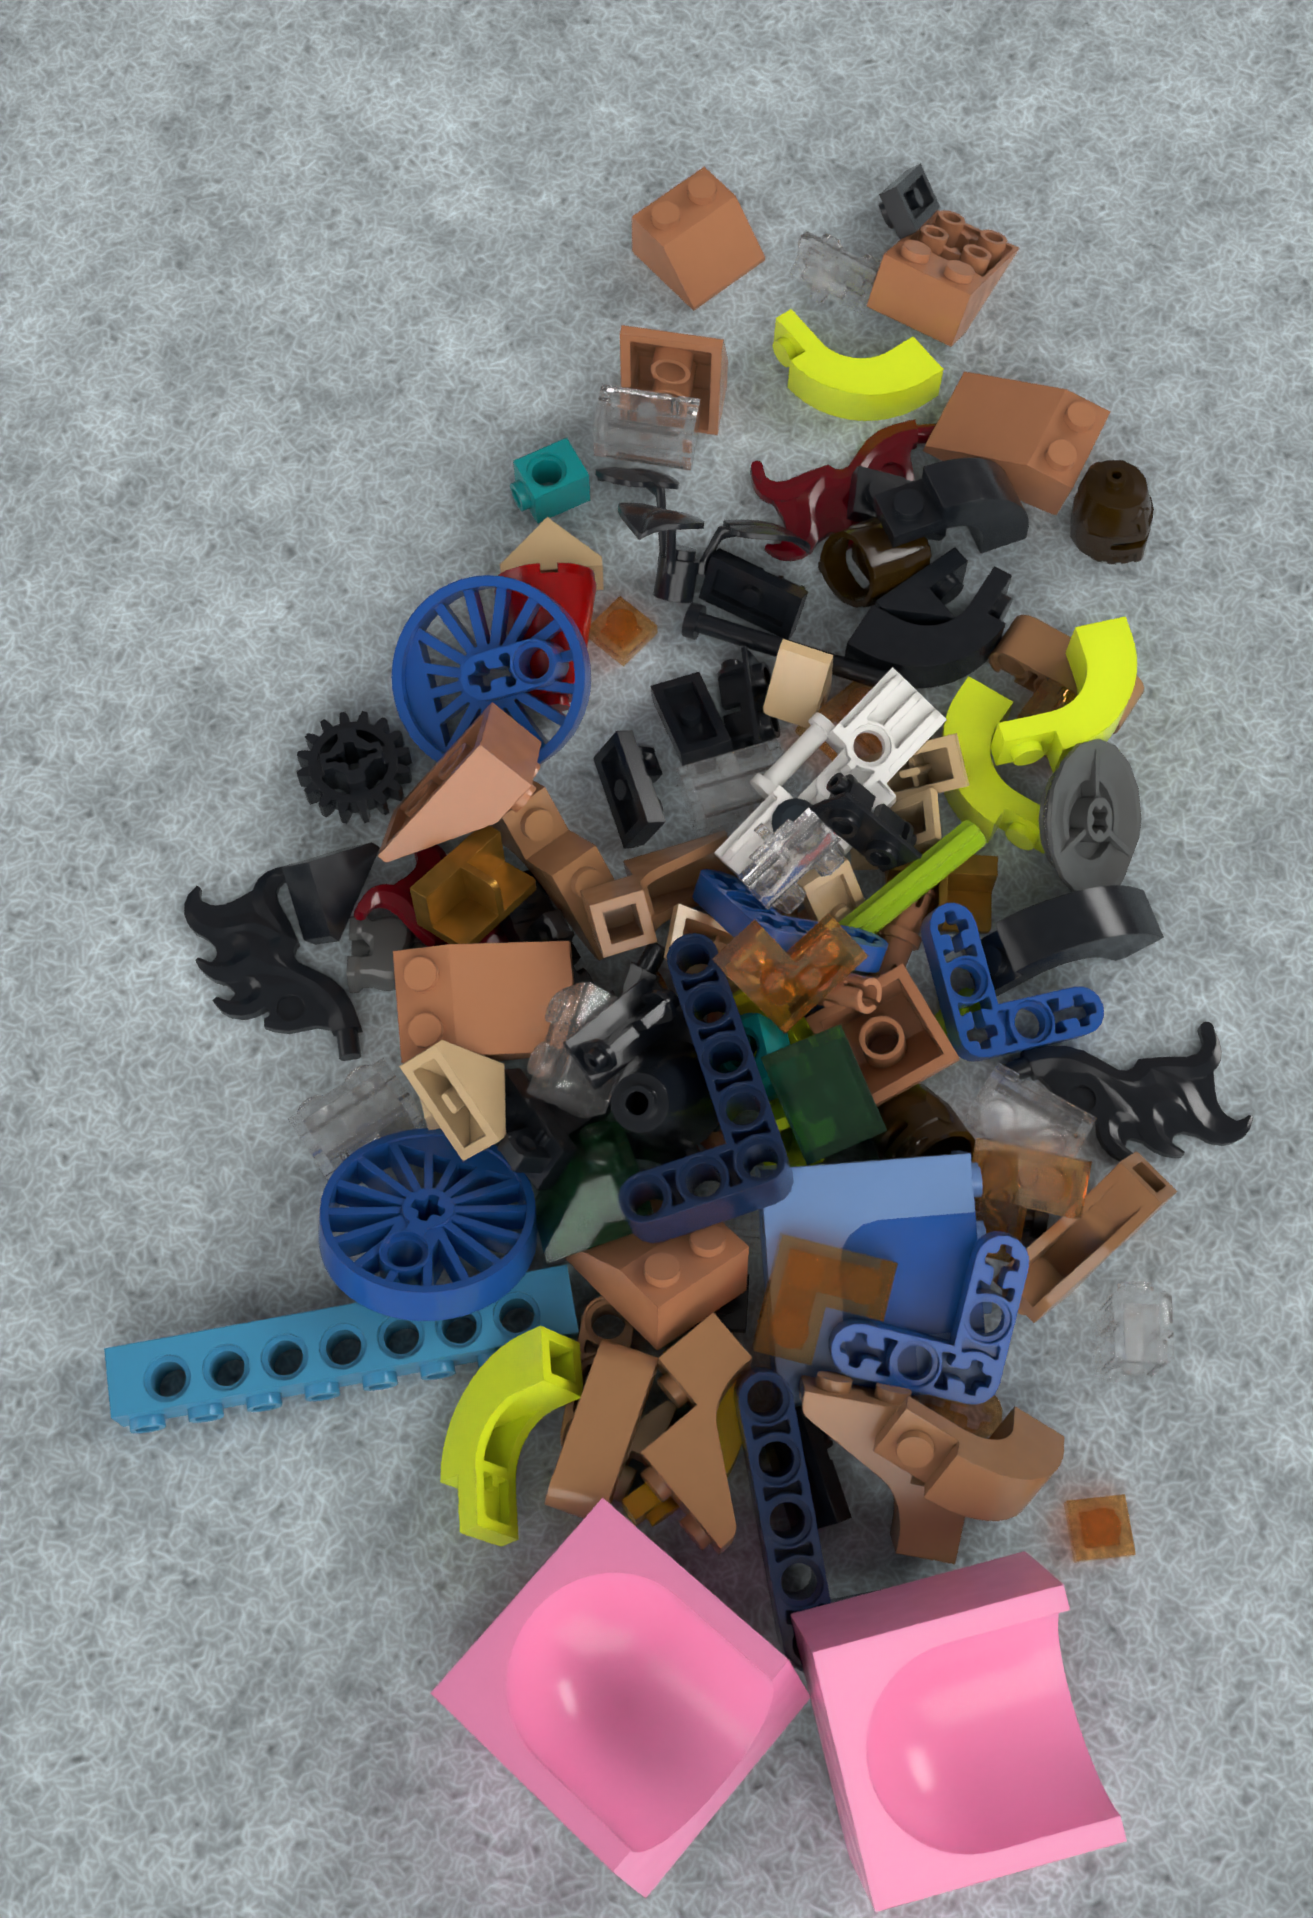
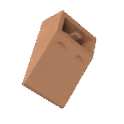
M937 210L917 232L902 238L883 255L866 307L952 347L966 333L1017 254L1019 247L1008 243L1007 238L999 232L980 230L965 223V219L958 213L949 210Z

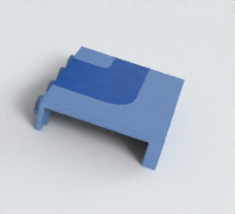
M958 1150L951 1151V1154L791 1167L794 1179L791 1192L784 1200L758 1210L770 1369L777 1372L789 1384L795 1406L802 1405L799 1396L801 1375L816 1377L819 1371H831L850 1377L853 1380V1385L869 1388L876 1387L877 1382L849 1376L841 1372L834 1364L828 1350V1340L833 1328L841 1321L849 1318L865 1319L950 1340L971 1251L976 1241L986 1234L984 1222L982 1220L976 1221L974 1198L982 1196L983 1185L981 1169L978 1167V1162L971 1163V1153ZM777 1165L755 1167V1176L757 1178L766 1177L774 1172ZM982 1280L978 1282L977 1289H991L990 1285ZM984 1301L972 1309L970 1325L973 1330L985 1333L984 1314H991L992 1302ZM856 1333L853 1341H843L840 1347L846 1350L850 1362H856L860 1353H867L878 1356L881 1361L878 1369L886 1370V1351L892 1339L884 1338V1350L868 1346L863 1339V1333ZM916 1345L905 1348L898 1357L897 1366L899 1371L908 1377H916L923 1374L930 1364L929 1352L926 1348ZM942 1352V1371L936 1381L937 1384H943V1372L959 1376L965 1383V1389H971V1385L975 1380L984 1381L986 1374L979 1369L977 1361H972L969 1369L963 1370L951 1367L946 1361L949 1353ZM772 1382V1395L776 1402L778 1390L775 1383ZM912 1391V1393H911L912 1396H915V1395H927V1394L918 1393V1392H914V1391Z

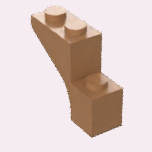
M533 780L532 784L536 787V790L527 804L517 813L510 809L496 824L490 826L500 831L503 846L513 852L531 871L555 906L561 909L563 917L593 956L600 961L604 957L594 941L580 890L614 881V878L596 845L568 829L545 786Z
M725 830L624 860L623 863L627 877L580 890L594 941L604 958L658 942L655 934L656 930L663 923L671 919L673 907L678 903L689 908L698 906L699 904L694 901L692 895L701 870H717L738 878L714 854L728 839Z
M1137 1151L1119 1162L1078 1204L1026 1248L1029 1256V1269L1018 1313L1026 1315L1033 1323L1038 1321L1080 1286L1118 1247L1130 1239L1178 1191ZM1015 1258L1007 1266L1012 1267ZM998 1273V1275L993 1279V1281H994L996 1284H997V1281H998L999 1273ZM998 1285V1287L1002 1290V1296L1006 1297L1009 1288L1002 1289Z
M713 1312L658 1358V1370L662 1374L657 1380L658 1385L676 1407L680 1409L687 1403L691 1410L641 1452V1461L647 1468L640 1473V1476L661 1502H664L671 1496L686 1515L679 1521L680 1525L702 1551L710 1544L717 1554L720 1555L734 1540L736 1521L717 1431L716 1414L728 1390L746 1370L750 1369L752 1357Z
M819 1371L816 1377L801 1375L799 1396L802 1401L804 1415L880 1477L890 1488L893 1494V1517L890 1536L895 1552L897 1554L955 1564L965 1516L951 1512L924 1498L925 1483L873 1452L875 1437L907 1396L920 1402L918 1397L912 1396L910 1389L876 1383L875 1388L853 1385V1380L850 1377L831 1371Z

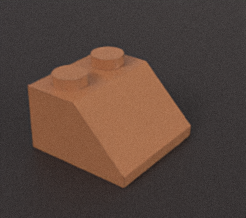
M705 167L632 216V252L693 311L765 261L764 253L737 197Z
M903 963L876 978L879 980L882 988L880 1003L862 998V1001L876 1006V1009L870 1014L860 1013L855 1009L835 1004L832 1007H824L805 1018L815 1040L861 1116L960 1060Z

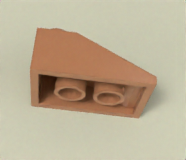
M621 325L622 422L718 435L728 374V357L724 339Z
M964 371L923 451L942 461L957 458H982L993 461L1005 470L1020 501L1057 515L1072 491L1110 411L1067 389Z
M492 702L394 809L378 857L387 863L496 824L510 809L515 813L520 811L536 790L532 783L541 767L537 762L541 741Z
M570 941L447 944L393 951L401 1063H405L441 1040L498 1062L569 1053L563 1042L579 1030Z
M620 1190L548 1234V1242L658 1351L747 1290L749 1246L723 1222L664 1242L649 1243L642 1241L634 1235L619 1207L618 1195ZM654 1199L643 1203L637 1215L650 1216L656 1213L661 1208L663 1201Z

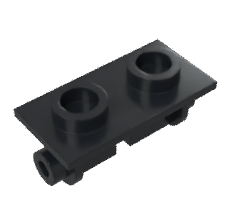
M746 646L741 647L743 662L737 659L726 660L722 662L721 670L717 673L721 704L724 710L727 711L741 706V711L723 716L724 725L732 741L733 755L736 760H748L754 756V750L762 748L770 757H776L774 739L780 737L779 722L777 718L766 715L763 710L772 677L767 664L759 662Z
M836 773L832 776L826 786V789L830 792L829 799L816 803L808 809L832 833L840 836L863 855L871 865L877 867L882 872L913 862L922 857V854L914 848L917 836L913 834V826L909 822L904 821L884 803L877 805L874 813H872L871 810L876 796L861 785L851 774L844 776L842 773Z
M642 978L563 1042L594 1090H598L629 1062L675 1025L672 1019L676 1017V1008L680 1006L679 998L669 988H665L662 991L652 990L646 979Z

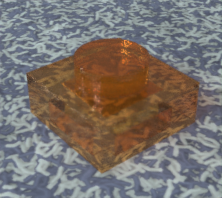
M619 596L591 623L589 639L624 667L658 633V625Z
M1125 1494L1064 1502L1074 1563L1133 1557L1136 1555Z

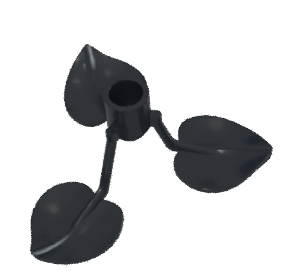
M605 467L595 470L598 481H607L629 487L647 488L656 497L657 507L642 503L623 502L618 505V513L638 540L658 532L659 556L653 596L659 599L678 603L693 602L697 574H706L711 555L717 550L721 541L726 538L741 537L758 540L787 541L796 544L807 554L810 553L811 546L807 541L780 525L761 520H723V526L717 528L701 559H695L696 549L676 545V530L704 529L705 522L696 516L666 509L665 488L679 489L678 480L664 473L643 468Z

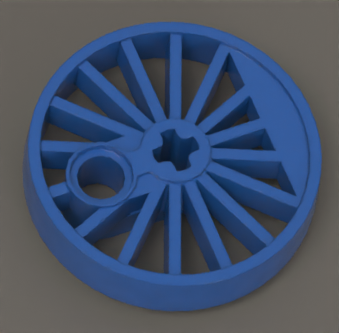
M492 575L473 576L460 579L440 588L425 599L410 616L398 638L394 651L392 691L399 717L405 729L418 747L436 762L443 757L493 702L510 717L512 715L516 722L541 741L537 762L542 764L568 743L585 715L591 692V664L588 650L579 628L566 610L554 599L539 589L513 578ZM496 588L490 636L479 591ZM514 590L529 598L506 637L511 593ZM463 596L465 597L476 642L449 606L452 602ZM543 606L552 615L554 620L532 638L523 640L540 607ZM437 615L440 616L467 654L426 631ZM563 631L570 650L565 651L559 644L550 640ZM427 645L458 663L460 667L431 664ZM542 649L549 658V668L544 676L537 678L531 671L530 661L534 653ZM571 661L574 663V684L562 682L567 676L569 662ZM490 669L509 670L510 676L492 680L490 686H486L483 683V677L490 674ZM434 675L458 678V681L437 687ZM538 689L573 694L567 715L529 692ZM462 692L461 695L446 707H442L441 697ZM520 702L560 726L549 742ZM468 707L450 738L447 722Z
M428 1128L405 1130L378 1138L365 1144L348 1156L336 1168L324 1188L320 1203L318 1227L319 1249L324 1266L331 1279L348 1297L360 1305L386 1316L411 1321H438L461 1317L481 1310L498 1301L518 1284L530 1267L535 1255L538 1239V1222L535 1196L528 1177L525 1173L513 1172L511 1166L502 1153L498 1151V1146L495 1144L462 1161L441 1128L428 1130ZM409 1164L424 1168L423 1189L419 1185ZM391 1167L398 1182L383 1170ZM435 1172L443 1175L435 1188ZM362 1182L369 1188L361 1186L359 1184ZM514 1202H517V1203L519 1204V1205H508V1204H511V1203H514ZM509 1229H523V1230H522V1232H521V1234H520V1233H517V1232L510 1231ZM332 1232H347V1233H344V1234H341V1235H338V1236H335V1237H334ZM489 1250L505 1254V1256L500 1259ZM365 1253L354 1262L350 1259V1257ZM458 1255L481 1273L469 1277ZM445 1268L452 1283L436 1285Z

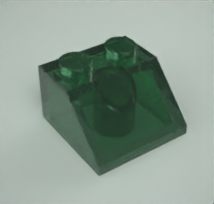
M617 1120L611 1123L608 1121L590 1123L583 1127L578 1134L571 1136L570 1139L577 1147V1152L553 1188L539 1190L535 1198L538 1232L547 1263L633 1234L619 1207L618 1195L625 1181L640 1171L626 1131ZM650 1200L642 1204L637 1215L650 1216L654 1214Z

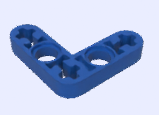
M701 870L692 895L694 901L741 945L764 956L817 965L837 963L843 969L876 973L880 970L888 948L886 940L863 929L783 916L742 880L721 871Z
M945 903L929 912L923 919L921 925L923 946L948 1038L960 1058L969 1062H979L1028 1049L1048 1046L1085 1036L1096 1031L1102 1024L1104 1018L1103 1003L1093 990L1086 987H1071L998 1004L980 935L972 913L960 904ZM945 920L948 925L956 924L959 933L953 936L952 940L948 934L940 935L938 926L945 922ZM963 949L965 950L967 956H959L948 963L946 962L945 956L953 951L956 954ZM955 968H963L972 974L975 980V989L970 997L961 996L953 990L950 977ZM977 1002L980 1003V1010L960 1015L959 1009L967 1008ZM1073 1005L1077 1008L1083 1007L1086 1012V1016L1080 1020L1070 1018L1055 1023L1053 1013L1061 1012ZM1019 1010L1032 1012L1039 1022L1038 1033L1033 1039L1023 1037L1015 1027V1017ZM974 1026L977 1030L985 1029L987 1033V1039L980 1044L978 1041H969L967 1037V1031L973 1029Z
M992 1231L984 1234L976 1241L971 1251L950 1340L865 1319L849 1318L835 1326L829 1336L828 1350L834 1364L841 1372L868 1381L907 1388L914 1392L964 1404L978 1405L988 1401L995 1395L1000 1385L1029 1269V1256L1026 1248L1014 1236L1002 1231ZM1001 1245H1006V1252L1015 1258L1012 1267L1002 1266L997 1284L1002 1289L1009 1288L1006 1297L991 1289H977L980 1280L991 1286L994 1268L985 1261L987 1253H998ZM984 1301L997 1304L1002 1313L999 1326L988 1333H979L973 1330L970 1325L972 1309ZM856 1333H863V1339L868 1346L884 1350V1338L892 1339L886 1351V1370L878 1369L881 1361L876 1355L860 1353L856 1362H850L848 1353L840 1347L842 1342H851L854 1340ZM912 1345L926 1348L930 1355V1364L927 1370L916 1377H908L902 1374L897 1366L900 1353ZM942 1352L949 1353L946 1361L951 1367L963 1370L969 1369L972 1361H977L979 1369L986 1374L984 1381L975 1380L971 1385V1389H965V1383L959 1376L943 1372V1384H937L936 1381L942 1371Z

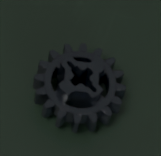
M366 711L361 712L357 722H350L346 712H341L339 716L340 724L332 726L325 719L320 721L323 731L320 737L311 733L306 734L305 739L310 751H298L297 758L302 769L296 772L301 787H306L304 793L310 805L319 802L318 805L324 817H328L336 809L339 811L342 823L347 824L352 813H360L363 822L367 823L370 821V810L377 808L379 812L387 815L390 813L387 805L389 798L397 801H402L405 798L400 784H408L412 781L410 767H408L412 763L409 747H403L405 744L400 730L389 733L390 729L386 718L382 717L372 725ZM359 763V768L350 770V764ZM335 789H340L347 794L337 792Z

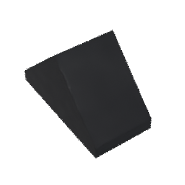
M371 842L346 847L282 867L304 941L315 945L340 941L379 852V846Z

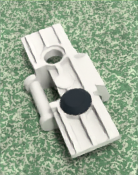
M892 667L836 726L824 715L816 712L809 719L811 726L763 775L757 773L750 780L753 788L765 800L714 854L770 905L830 842L834 845L833 850L842 856H845L853 848L840 836L832 833L823 822L808 811L810 806L829 799L830 792L826 789V786L831 777L836 773H842L844 776L853 775L861 785L876 796L871 810L872 813H874L876 806L882 803L891 808L896 802V795L887 785V782L947 719ZM870 733L881 741L882 755L877 761L865 762L857 757L853 745L855 738L859 734ZM826 741L837 753V756L797 798H793L782 786Z

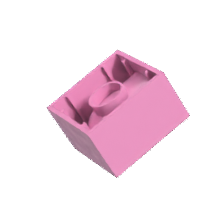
M604 1498L597 1503L431 1692L474 1737L614 1874L644 1898H647L811 1698L789 1659Z
M1026 1551L790 1614L847 1851L875 1912L1127 1841L1121 1816L1110 1801L1086 1747L1064 1672L1058 1634L1059 1613L1070 1610L1064 1584Z

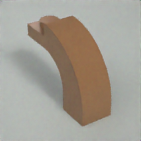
M907 1396L875 1437L873 1452L925 1483L923 1497L936 1505L977 1520L1002 1521L1013 1518L1021 1513L1061 1465L1064 1455V1436L1014 1406L992 1435L986 1439L962 1429L912 1397Z

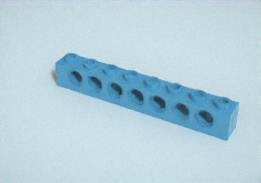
M567 1265L528 1271L518 1284L498 1301L474 1313L452 1319L438 1321L397 1319L372 1311L359 1303H352L104 1348L111 1419L122 1427L129 1426L130 1433H150L164 1429L166 1427L165 1419L188 1415V1420L191 1423L209 1422L223 1418V1408L245 1404L248 1412L269 1411L281 1407L283 1397L305 1394V1400L310 1402L329 1400L340 1396L339 1387L362 1383L363 1390L365 1391L383 1390L398 1385L397 1376L419 1372L422 1380L443 1379L456 1374L455 1366L478 1362V1367L480 1368L500 1347L513 1338L540 1325L578 1342L579 1330ZM522 1308L530 1311L534 1315V1320L527 1330L513 1333L502 1326L504 1317L511 1310ZM458 1319H469L477 1325L474 1336L464 1343H453L446 1338L447 1328ZM402 1329L416 1331L419 1334V1340L413 1350L405 1354H396L389 1350V1342L396 1332ZM353 1339L361 1343L360 1353L353 1362L340 1365L332 1361L333 1350L341 1341ZM288 1350H299L302 1352V1364L297 1371L290 1375L276 1374L275 1364L283 1352ZM232 1360L243 1361L244 1373L238 1382L230 1386L218 1384V1373L224 1364ZM173 1371H185L186 1381L182 1390L174 1396H161L160 1386L164 1377Z

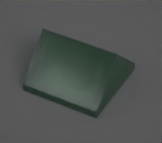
M841 1024L760 1057L807 1165L887 1131Z

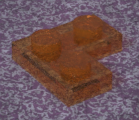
M828 913L787 952L754 919L713 958V961L785 1034L861 964L868 955Z
M986 1137L976 1138L972 1163L978 1162V1167L981 1169L983 1189L982 1196L974 1198L976 1221L982 1220L984 1222L986 1234L992 1231H1002L1014 1236L1021 1242L1027 1208L1071 1219L1082 1218L1092 1161ZM1001 1245L998 1253H987L986 1256L1008 1263L1014 1259L1006 1252V1245Z
M780 1232L752 1344L753 1351L812 1365L826 1307L884 1321L898 1263L893 1260Z

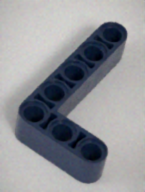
M697 933L685 934L672 943L667 953V965L726 1144L639 1172L629 1177L621 1186L618 1195L619 1207L634 1235L640 1240L649 1243L664 1242L774 1205L787 1197L794 1183L792 1168L718 950L711 939ZM694 965H707V967L699 973H685L690 967ZM711 1012L725 1013L715 1022H701ZM735 1060L742 1062L733 1072H717V1069L727 1061ZM751 1110L759 1113V1116L749 1124L739 1125L733 1123L738 1114L744 1111ZM771 1162L777 1164L774 1172L766 1177L757 1178L750 1175L752 1169L760 1163ZM705 1181L720 1183L715 1193L709 1196L699 1197L693 1195L695 1189ZM654 1199L663 1201L661 1208L656 1213L650 1216L637 1215L643 1203Z
M753 1367L746 1370L736 1381L734 1386L735 1409L777 1639L792 1666L804 1672L800 1653L792 1647V1639L795 1633L790 1614L874 1591L830 1599L793 1394L789 1384L777 1372L766 1367ZM762 1380L774 1382L778 1390V1399L775 1405L765 1412L751 1410L747 1402L750 1388ZM781 1441L787 1444L789 1449L787 1463L775 1472L761 1469L758 1463L761 1449L767 1443ZM783 1502L797 1504L800 1509V1518L792 1529L777 1531L771 1528L770 1515L777 1505ZM793 1564H805L811 1569V1578L806 1587L797 1592H789L781 1587L783 1572Z

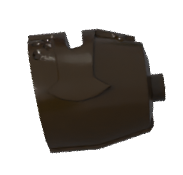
M1123 460L1096 462L1088 468L1078 486L1071 512L1070 537L1079 551L1095 561H1105L1107 564L1116 565L1119 562L1121 564L1131 561L1136 563L1143 558L1150 534L1154 508L1146 478L1138 467ZM1117 543H1130L1126 545H1113Z
M874 517L852 524L845 530L831 534L824 542L818 568L831 591L843 603L855 608L862 606L865 608L875 605L876 600L928 566L932 557L931 546L927 538L922 537L893 548L879 518ZM850 540L853 541L851 557L869 581V586L862 588L857 583L848 568L846 551Z
M917 1084L866 1114L871 1141L880 1160L951 1154V1151L958 1150L971 1153V1163L976 1162L978 1158L977 1141L951 1106L924 1084Z

